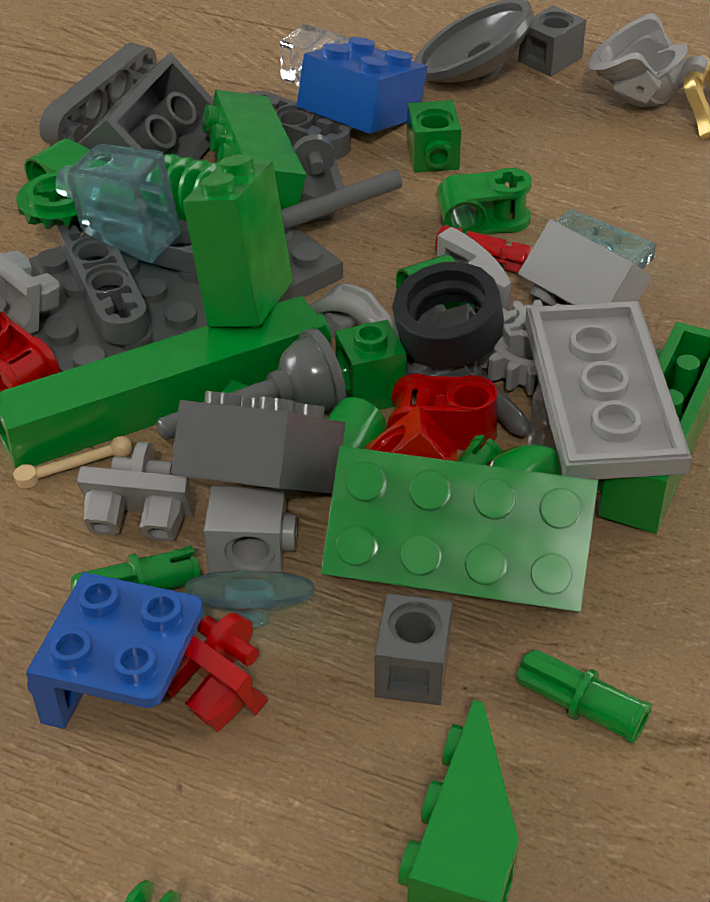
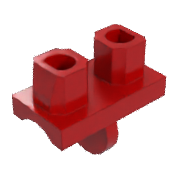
M238 612L229 613L219 621L211 616H206L200 621L197 630L206 637L205 643L193 635L165 693L173 698L194 672L202 676L204 680L184 704L195 716L216 732H219L242 707L256 716L268 701L265 695L252 687L253 679L250 675L233 664L238 660L245 666H250L255 662L259 654L258 649L249 644L253 631L252 623Z

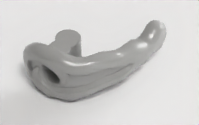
M350 283L338 284L323 298L314 301L310 305L316 314H323L333 338H335V331L351 328L358 322L364 324L388 320L400 341L394 319L379 304L373 293Z

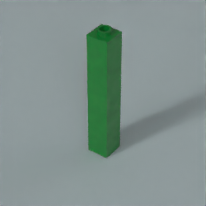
M301 295L276 303L260 326H204L0 391V440L16 469L25 464L36 466L113 440L117 436L134 433L156 425L157 420L163 416L178 412L180 400L203 403L205 391L223 392L232 379L247 386L267 380V374L278 370L282 353L294 341L298 340L299 334L302 331L315 328L330 343L331 333L329 325L323 314H316Z

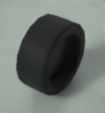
M441 262L426 266L407 277L395 293L392 310L398 335L404 350L416 362L433 368H456L474 363L491 352L502 337L504 316L500 292L495 279L481 267L465 262ZM447 302H466L480 308L472 318L462 324L448 328L429 327L417 322L423 313L434 306Z

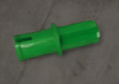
M192 546L138 558L136 554H130L127 556V562L85 571L90 574L167 590L200 585L201 582L197 557L191 558L195 554ZM83 572L74 574L71 577V591Z
M532 650L527 653L517 671L516 680L519 685L568 709V716L572 720L576 721L582 716L625 738L631 744H635L642 734L652 711V703L642 701L599 680L598 671L590 669L587 673H584L539 650Z

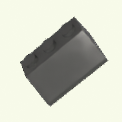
M169 52L134 84L79 144L130 169L143 177L148 183L151 169L155 162L163 155L176 154L179 157L187 156L194 160H199L210 147V139L208 134L203 132L202 121L205 106L212 105L213 98L175 56Z

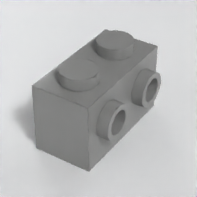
M549 219L518 273L535 284L530 294L551 306L559 304L561 300L570 305L638 302L652 278L635 263Z

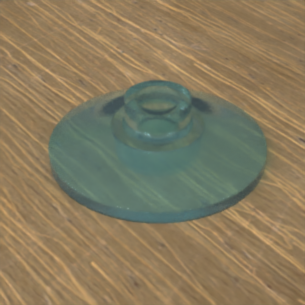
M224 571L190 579L185 584V593L199 597L203 606L227 613L238 612L250 620L253 627H261L269 623V613L294 607L310 599L314 595V583L307 578L282 572Z

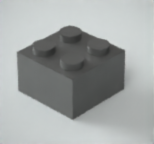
M205 391L204 403L184 400L179 402L171 474L279 489L333 493L339 446H343L346 422L323 418L325 409L323 406L296 403L293 400L259 397L258 399L244 398L236 394Z

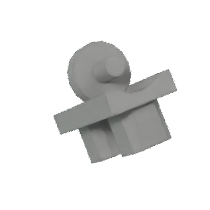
M19 250L3 254L0 252V312H4L8 318L28 333L39 331V314L55 310L59 307V281L48 273L31 277L32 267L29 259Z
M137 442L132 458L114 456L111 469L80 466L77 484L85 498L84 522L89 532L93 534L114 536L120 534L124 511L142 513L139 528L144 537L151 540L173 542L183 517L194 518L197 501L195 497L190 496L188 477L172 475V462L155 460L154 445L151 442Z

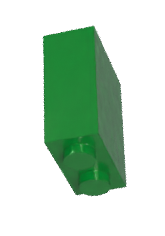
M241 154L222 159L220 165L208 177L203 178L200 181V185L183 201L208 327L260 326L293 282L273 160L253 161L251 155Z

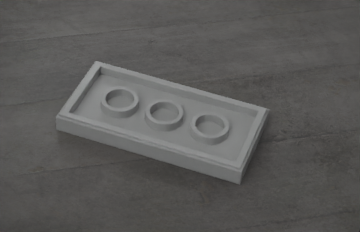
M639 301L526 307L525 325L563 476L596 480L689 474L692 457Z

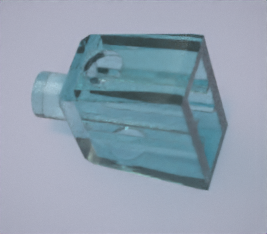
M100 144L94 146L73 166H63L57 174L55 186L58 194L73 199L81 228L86 234L138 259L152 263L181 234L163 152Z

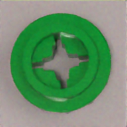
M51 172L38 176L23 185L18 191L16 202L19 214L26 217L28 224L36 225L43 223L46 229L62 224L68 228L70 222L87 221L88 213L98 210L99 191L95 182L86 176L71 172Z

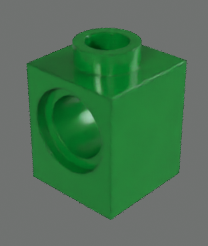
M453 100L407 103V146L414 173L460 170L462 129Z
M383 320L374 323H364L359 326L335 331L336 358L343 374L346 397L365 399L379 410L395 407L391 398L393 385L399 378L406 375L407 353L390 322Z

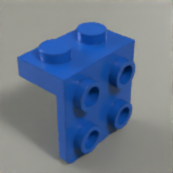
M83 572L26 671L27 688L33 696L40 723L65 729L83 694L144 708H152L160 704L202 619L203 606L201 599L191 594Z

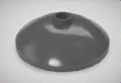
M501 0L481 7L461 17L436 34L419 51L414 61L428 66L425 80L434 83H461L476 78H489L501 69L502 64L516 52L531 28L534 11L527 0Z

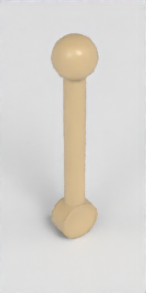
M117 436L111 441L110 445L36 468L29 464L21 465L13 472L15 483L21 489H28L34 487L40 478L110 456L127 457L132 452V442L127 437Z

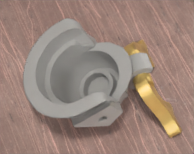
M648 13L628 23L608 37L593 52L588 61V67L597 72L599 76L608 79L614 85L613 89L619 92L632 105L641 108L663 104L672 99L674 94L682 87L696 117L701 140L710 138V107L703 92L704 80L710 89V59L702 55L692 56L685 60L688 46L684 44L673 45L664 32L662 22L657 15Z

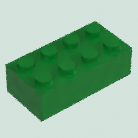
M339 446L321 574L581 612L598 480Z

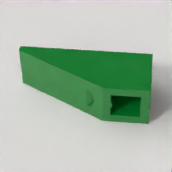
M473 700L464 726L453 724L449 731L442 764L449 766L444 782L432 780L428 787L421 813V823L428 824L422 842L410 840L401 861L398 884L408 887V902H508L514 882L519 839L484 702Z

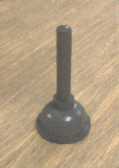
M309 328L299 334L298 340L294 341L282 353L278 370L267 374V380L229 393L241 395L244 398L258 399L259 397L293 400L296 403L325 407L324 413L328 415L331 414L339 401L347 398L343 374L336 355L326 337L315 328ZM178 412L163 416L157 420V431L164 440L175 437Z

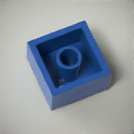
M351 37L347 43L343 44L327 43L323 45V49L307 52L303 55L296 106L372 134L407 122V103L422 101L428 66L412 61V55L400 50L383 51L374 48L375 42L366 38Z

